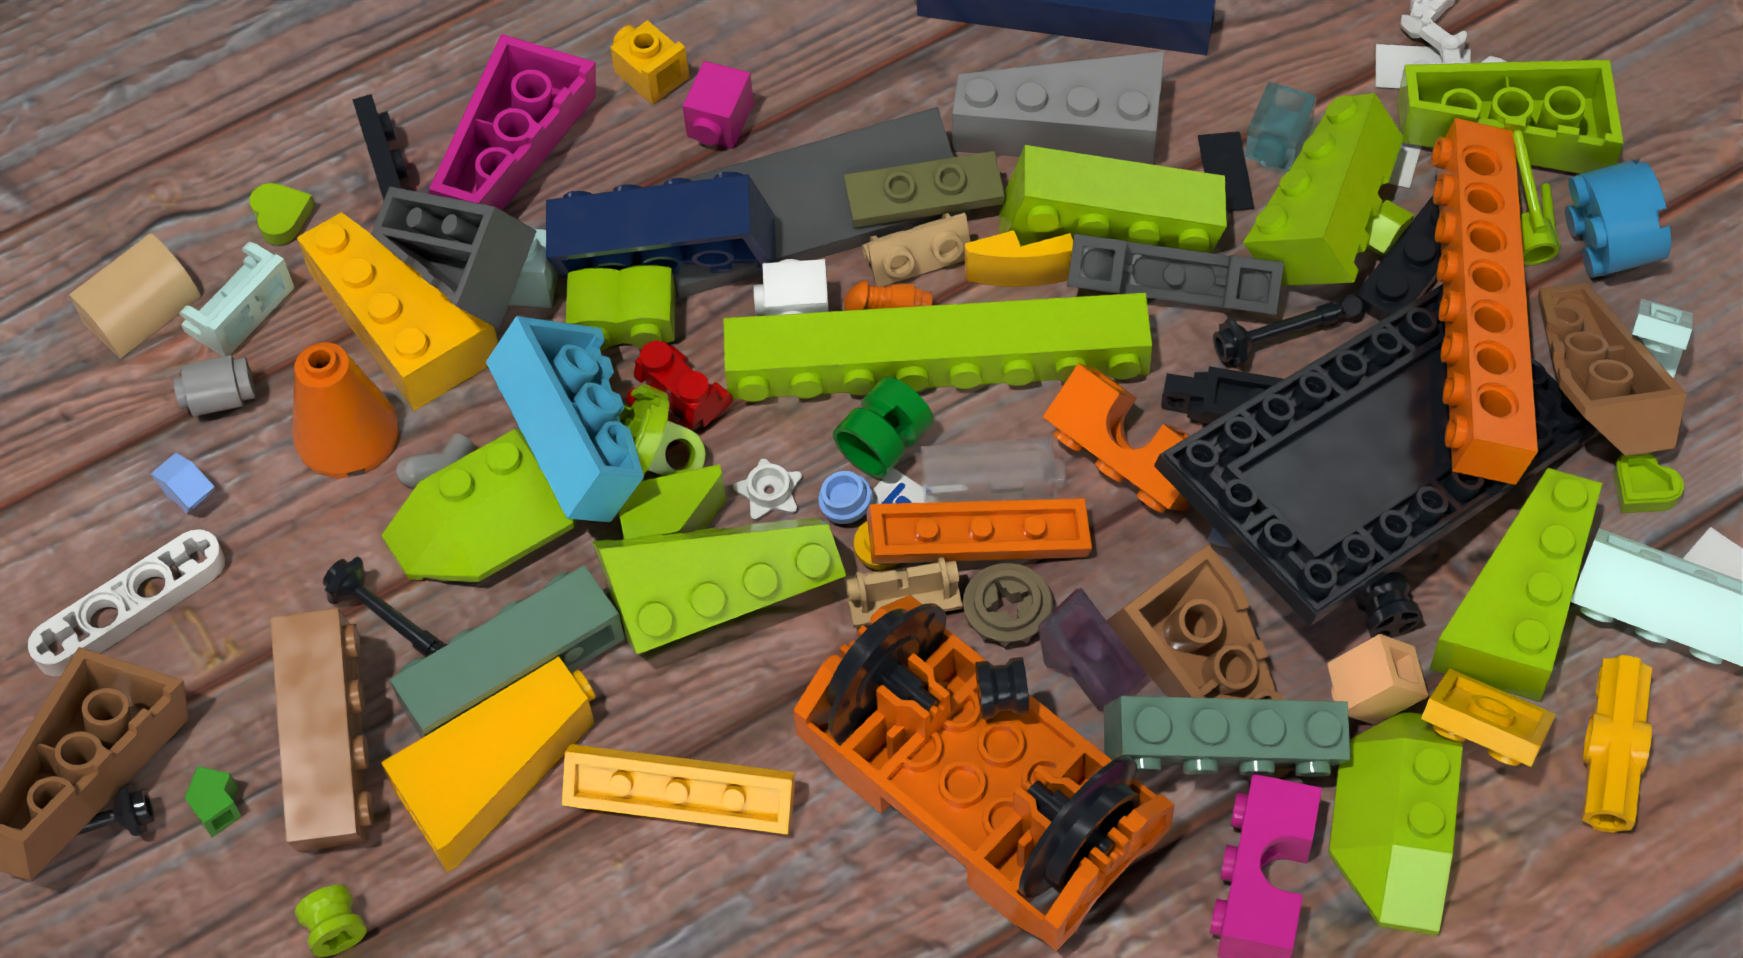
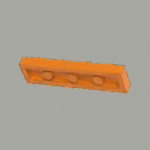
M1085 498L870 504L866 513L872 564L938 562L940 557H944L945 562L1087 557L1092 550Z

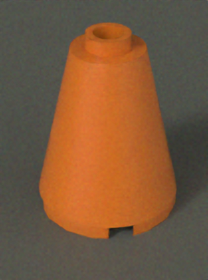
M320 342L308 346L298 355L294 365L292 438L294 447L302 462L317 474L336 479L349 478L347 473L363 468L366 473L377 468L392 453L399 437L398 419L393 404L342 347L330 342Z

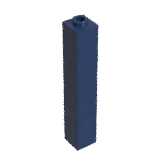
M917 0V16L1207 56L1216 0Z

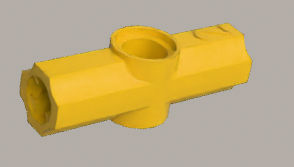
M1619 655L1614 658H1603L1597 675L1595 710L1589 718L1583 747V763L1588 764L1581 821L1591 825L1594 830L1608 833L1632 830L1635 824L1638 795L1640 794V775L1644 773L1652 738V724L1646 722L1652 667L1644 664L1641 658Z

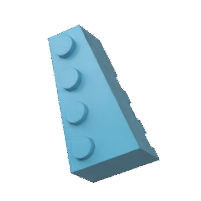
M516 316L486 360V364L567 519L611 522L644 478L631 430L629 427L621 424L619 418L620 413L624 409L621 395L612 392L609 378L614 371L610 358L601 355L600 347L605 341L602 329Z

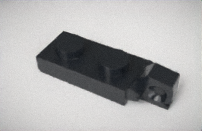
M1209 366L1208 372H1194V377L1167 373L1161 408L1185 413L1187 418L1210 424L1284 380V378Z

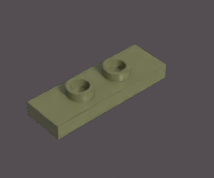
M995 151L844 174V187L853 228L1002 205L1005 199Z

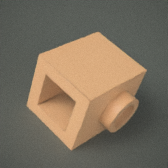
M1378 634L1327 663L1332 681V698L1334 701L1348 702V717L1377 725L1429 697L1415 646L1388 636Z

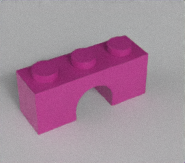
M1252 773L1249 794L1237 792L1230 826L1242 829L1239 846L1226 845L1220 880L1231 882L1228 901L1216 898L1209 932L1210 934L1221 936L1217 957L1291 958L1303 895L1274 887L1266 880L1261 869L1268 863L1276 860H1291L1307 864L1313 842L1322 792L1321 787Z

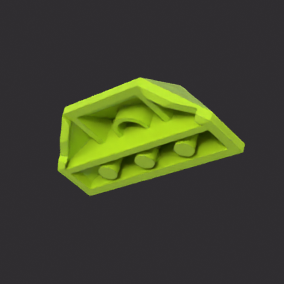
M513 429L419 481L381 536L409 580L430 578L442 581L480 582L572 530L576 525L577 519H567L520 429Z
M1401 711L1349 739L1350 760L1338 764L1328 855L1354 892L1369 908V914L1379 927L1438 936L1453 856L1463 746L1462 742L1450 740L1435 732L1432 728L1433 724L1421 719L1423 714Z

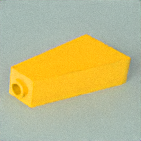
M559 656L381 762L391 787L447 873L460 865L564 756L568 746L575 744L595 723L589 704L590 701L595 699V694L590 684L579 669L570 673Z

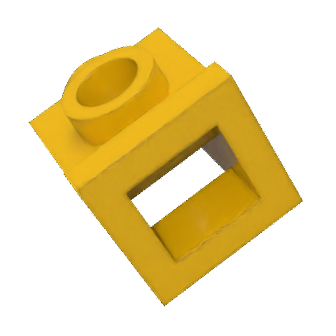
M648 20L637 28L633 25H627L615 35L613 45L610 47L614 72L652 105L690 78L685 46L679 41L675 44Z

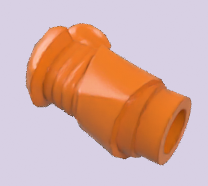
M861 280L848 290L843 302L845 311L932 306L933 298L931 292L922 291L920 288L915 287L914 283L890 284L886 287L868 285L867 280Z

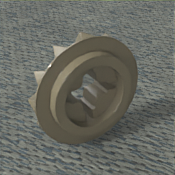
M1000 563L981 570L970 580L964 592L963 607L967 625H971L979 633L982 641L986 638L999 641L1005 648L1010 642L1020 640L1027 644L1030 638L1039 630H1045L1047 620L1052 612V597L1047 583L1034 570L1020 564ZM998 591L1010 603L1020 601L1017 604V619L1009 616L1005 610L995 612L998 609Z

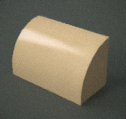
M152 233L148 234L69 294L82 323L120 359L175 318L186 305L190 306L201 298L200 292L183 266Z

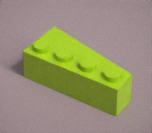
M1547 468L1439 637L1429 670L1446 674L1450 668L1504 692L1537 702L1541 701L1552 673L1603 483Z
M817 517L748 524L742 527L723 529L695 530V532L669 535L639 536V538L614 541L612 539L592 541L613 603L619 613L627 642L636 654L846 576L830 526Z

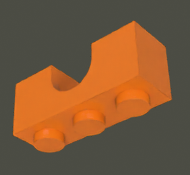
M1078 363L1043 415L1044 419L1057 427L1053 436L1077 452H1080L1083 447L1098 457L1094 464L1095 467L1115 481L1121 483L1124 478L1131 481L1140 488L1136 496L1152 509L1160 513H1164L1166 509L1186 512L1190 503L1154 467V464L1159 454L1190 435L1178 427L1162 424L1147 445L1138 449L1133 448L1125 437L1124 420L1137 397L1098 369Z

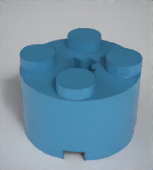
M1640 159L1626 161L1577 174L1568 180L1569 191L1574 205L1565 207V218L1571 235L1573 237L1581 235L1586 245L1582 250L1583 262L1591 278L1624 271L1669 257L1671 251L1670 225L1660 228L1658 212L1667 208L1658 180L1650 165L1645 161L1639 163Z

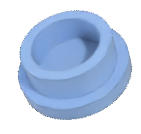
M839 471L825 479L819 492L818 502L823 515L828 520L838 524H848L861 519L867 513L869 505L873 502V494L870 485L863 477L850 471Z

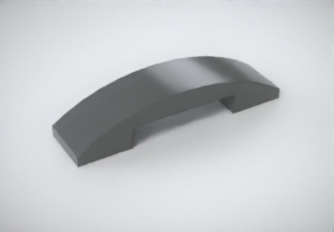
M1074 234L1067 286L1116 294L1146 293V298L1276 315L1284 262L1220 255Z

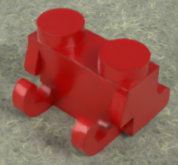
M651 341L645 344L640 351V356L635 360L634 378L641 384L646 381L647 385L667 393L669 410L681 419L678 423L671 418L668 421L690 430L698 423L705 428L732 403V394L718 382H714L712 385L709 384L704 374L694 371L686 365L688 358L674 346L669 347L663 341ZM634 387L629 390L626 397V402L631 407L637 400V398L632 397L630 394L635 389Z

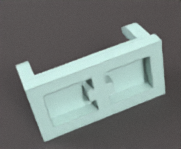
M248 242L241 249L248 255L243 260L244 265L199 311L186 305L179 312L186 319L181 324L184 332L222 357L231 355L295 288L284 258L277 254L273 255L253 242Z

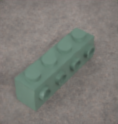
M583 565L571 573L565 572L555 576L546 584L544 589L527 599L507 604L498 612L496 617L479 627L461 631L449 641L448 645L428 657H420L408 662L400 670L399 674L389 680L400 706L420 737L423 738L558 656L569 672L625 640L618 611L586 566Z
M1120 696L1104 706V753L1112 760L1122 756L1131 757L1137 764L1136 773L1160 772L1161 765L1183 766V773L1213 774L1217 773L1218 766L1239 767V774L1252 776V773L1271 775L1275 773V768H1295L1296 776H1327L1331 774V767L1350 760L1348 702Z

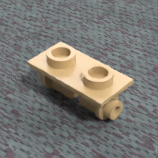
M949 213L942 214L941 219L915 226L907 231L902 230L879 238L876 235L871 236L870 242L862 244V251L866 263L871 264L875 286H886L965 261L964 244L971 242L966 214L962 213L951 217Z
M944 557L938 558V562H928L866 574L856 572L854 576L844 577L854 628L870 625V617L880 607L909 595L913 596L921 604H937L945 612L963 609L958 587L959 574L956 561L945 562Z

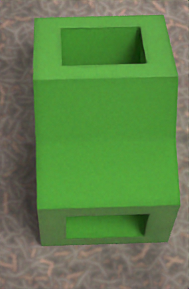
M197 766L185 795V800L210 836L214 837L242 817L234 803L238 786L231 773Z

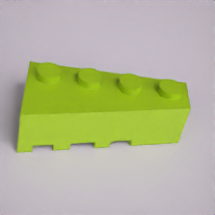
M1610 60L1408 64L1404 66L1397 98L1400 132L1404 136V143L1433 148L1438 137H1445L1454 119L1458 118L1511 131L1521 130L1528 150L1530 164L1534 166L1581 174L1615 165L1618 162L1624 142Z
M1376 93L1335 97L1327 106L1324 116L1312 135L1304 142L1302 150L1291 168L1281 178L1279 186L1268 204L1256 217L1255 224L1243 241V244L1253 258L1284 262L1281 286L1355 282L1359 270L1354 263L1356 254L1365 252L1370 238L1365 230L1368 219L1371 216L1378 215L1382 200L1378 195L1379 188L1389 182L1404 140V136Z
M1024 145L1004 191V204L999 205V234L1014 230L1020 246L1071 233L1073 240L1074 234L1212 253L1227 227L1225 176L1030 145Z

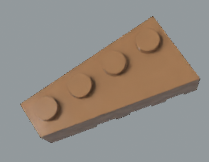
M339 608L271 616L270 624L286 842L297 851L366 843V826L373 825L374 811L370 791H364L363 769L369 768V751L366 736L362 735L361 713H364L365 700L360 680V640L356 624H350Z

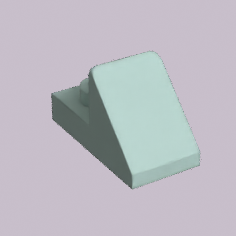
M1642 298L1638 306L1631 329L1632 335L1639 339L1673 378L1683 349L1686 350L1692 332L1693 313Z

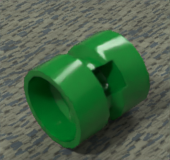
M883 377L861 400L862 408H854L833 431V439L845 458L856 468L874 478H884L903 458L905 447H912L933 424V414L923 398L910 386L893 377Z

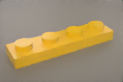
M570 744L565 751L562 806L788 834L792 823L796 772Z

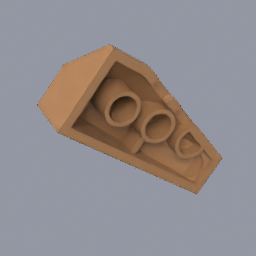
M1588 282L1539 288L1538 300L1559 388L1579 412L1625 456L1646 455L1654 451L1675 449L1687 393L1639 339L1632 335L1630 329Z
M1209 543L1106 620V623L1138 665L1168 697L1284 700L1283 695L1276 691L1265 659L1268 657L1263 641L1262 639H1257L1249 618L1247 608L1250 606L1244 589ZM1275 768L1274 774L1262 776L1280 779L1293 768ZM1243 775L1251 783L1252 776Z

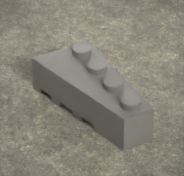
M1164 51L958 74L952 112L953 151L968 153L995 151L996 155L1020 157L1024 145L1154 165Z

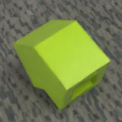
M1389 200L1383 202L1378 215L1371 216L1368 219L1365 230L1370 238L1366 248L1384 258L1412 223L1415 215Z

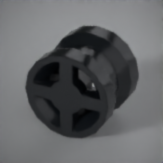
M1400 572L1388 573L1354 596L1358 608L1365 611L1369 617L1366 627L1372 638L1378 634L1390 638L1397 637L1413 629L1423 618L1418 603L1409 599L1407 594L1410 586L1406 576Z
M1023 657L1010 658L1005 665L997 666L992 665L989 661L975 662L977 691L982 719L995 718L1001 711H1012L1015 715L1029 714L1028 686Z

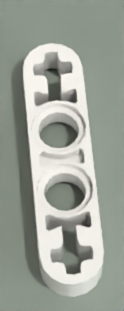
M201 529L183 533L39 625L28 639V651L38 669L46 675L53 677L61 676L79 647L101 654L214 581L225 567V556L216 537L210 532ZM199 551L207 559L198 564L190 558V555L193 552ZM173 564L178 573L180 572L182 575L177 580H175L169 568ZM151 577H160L165 580V586L158 595L148 598L137 595V590L144 580ZM112 607L118 610V616L111 625L105 628L90 626L93 614L99 609ZM78 625L86 636V639L82 641L73 630ZM58 641L63 646L64 651L55 656L48 646Z

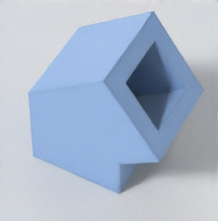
M177 452L151 473L165 495L174 501L186 515L212 494L215 487L190 460Z

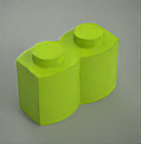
M639 265L622 270L594 267L569 272L567 277L565 323L601 328L605 341L601 345L600 351L621 343L630 344L642 349L645 344L651 341H663L665 343L674 341L676 287L672 269L659 265Z

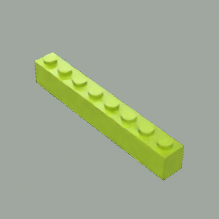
M1146 293L723 318L725 377L727 390L732 394L733 400L743 399L755 402L764 400L767 397L784 396L813 398L820 394L834 393L865 395L883 377H893L901 380L916 392L934 387L954 386L959 389H969L984 384L1007 383L1013 386H1021L1035 381L1060 380L1066 382L1078 363L1094 367L1106 376L1116 379H1130L1137 375H1150L1152 340Z

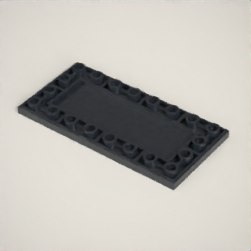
M1443 284L1162 452L1154 464V467L1309 626L1580 445L1597 431L1559 388L1558 382L1547 373L1544 366L1531 358L1538 452L1517 484L1514 485L1452 472L1451 448L1445 445V432L1450 419L1449 405L1443 403V388L1447 379V363L1441 361V347L1445 337V322L1439 320V306L1443 296Z

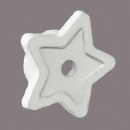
M760 459L758 466L749 473L747 479L735 483L733 489L736 494L750 501V516L753 521H759L772 511L793 515L797 511V506L792 492L800 483L802 474L799 471L786 472L781 466L772 464L767 459ZM771 487L774 489V492L767 494L764 490Z

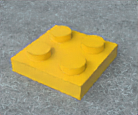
M1449 668L1430 696L1421 719L1433 724L1432 728L1434 731L1445 738L1459 742L1468 739L1488 748V754L1500 762L1515 766L1523 763L1532 767L1556 714Z

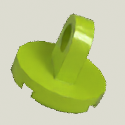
M647 384L635 388L630 394L632 397L637 398L631 408L624 405L619 418L621 424L629 427L631 430L643 475L647 472L656 477H662L702 468L706 455L704 444L699 436L690 429L668 421L669 400L667 393ZM674 439L683 442L688 451L685 465L678 470L670 467L665 457L666 448Z

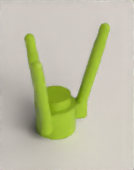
M1515 130L1513 132L1515 152L1529 212L1520 215L1524 265L1533 266L1553 259L1559 253L1561 244L1556 232L1551 186L1548 183L1541 185V212L1524 136L1521 130Z

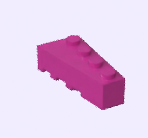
M501 34L429 187V194L495 206L503 210L595 99L596 62Z

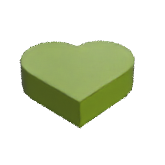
M266 183L256 187L249 198L261 236L266 242L273 245H282L292 241L298 235L315 207L311 194L277 183Z
M1622 453L1617 460L1614 468V482L1621 513L1666 511L1677 505L1684 490V481L1676 470L1668 466H1660L1657 459L1651 453L1626 456Z

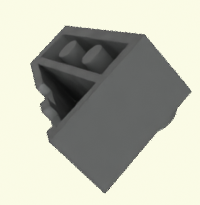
M389 186L371 235L400 260L422 275L421 277L430 285L444 293L448 300L456 307L499 329L537 231L495 206Z

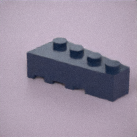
M722 172L715 175L714 179L698 181L673 178L665 181L663 185L643 188L638 185L626 184L615 187L611 192L596 194L586 191H571L564 194L563 198L546 200V259L562 277H568L569 272L583 268L599 267L622 270L635 265L665 266L672 269V274H679V269L683 267V264H698L710 267L711 273H732V263L757 262L758 272H763L762 263H776L775 214L749 174L743 175L738 172Z

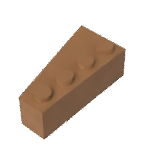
M81 647L77 649L0 773L1 872L32 881L189 720L184 680Z

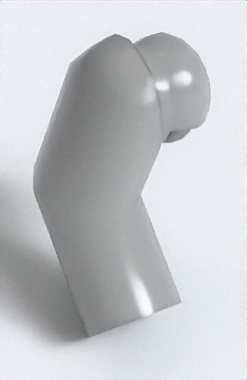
M454 433L440 453L416 454L403 458L396 468L397 478L403 485L414 489L419 481L472 453L475 450V445L464 435Z

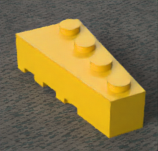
M340 212L297 237L309 273L413 411L488 368L486 360L499 343L495 327L456 307L448 300L444 293L425 281L419 272L400 260L374 238L371 233L345 214Z

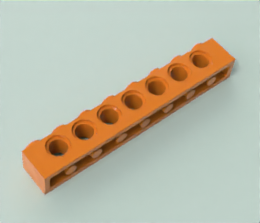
M1455 118L1446 136H1440L1436 140L1431 155V165L1437 168L1433 203L1439 205L1435 241L1441 243V257L1437 267V280L1443 282L1439 320L1445 322V337L1441 347V361L1447 363V379L1443 388V403L1449 405L1450 417L1445 432V445L1451 448L1452 472L1516 485L1537 454L1538 446L1516 152L1513 140L1514 131Z

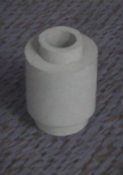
M232 355L181 365L182 376L173 378L174 390L180 409L189 407L193 417L244 406V400L256 398L254 381L246 357L234 359Z

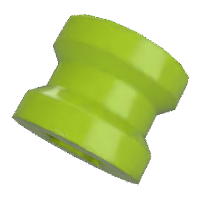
M330 885L320 888L304 897L295 907L294 912L301 926L307 927L310 932L307 943L312 954L315 956L328 957L346 951L359 943L366 934L367 929L361 916L352 912L351 908L354 899L349 888L345 885Z

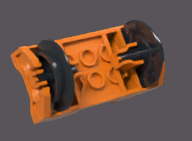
M911 595L880 607L870 617L871 626L867 629L862 625L857 631L859 638L856 641L852 640L849 647L844 643L839 648L840 657L838 655H831L818 669L793 709L796 735L814 750L844 784L880 814L890 805L902 813L967 868V886L1012 924L1042 939L1057 952L1077 930L1096 900L1136 858L1152 849L1171 829L1175 804L1161 793L1159 795L1154 794L1135 778L1137 764L1131 757L1122 756L1115 760L1110 759L1030 694H1028L1029 714L1015 715L1012 711H1001L995 718L982 719L977 691L975 662L987 660L945 628V611L934 603L921 604ZM835 740H837L838 742H842L843 744L839 746L835 742ZM1053 888L1060 895L1048 913L1043 915L1030 903L1035 897Z

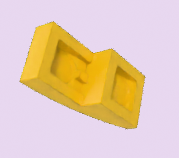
M1013 230L965 243L966 278L969 282L1000 287L1041 286L1068 281L1073 238L1071 233L1020 246Z

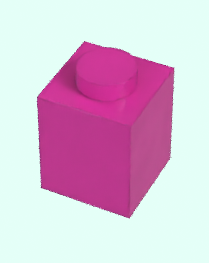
M703 61L682 106L687 137L696 139L705 145L716 144L734 149L754 105L751 73Z

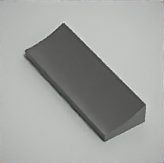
M935 107L685 179L692 181L714 179L715 175L722 172L749 174L775 214L776 262L785 259L806 261L860 247L862 244L870 242V237L874 235L879 238L902 230L907 231L915 226L942 218V214L853 228L844 187V174L952 158L954 156L939 109ZM971 209L951 212L949 214L951 217L962 213L968 216L971 215ZM757 262L732 263V273H711V268L707 266L683 264V267L679 269V274H673V278L680 299L763 275V272H758Z

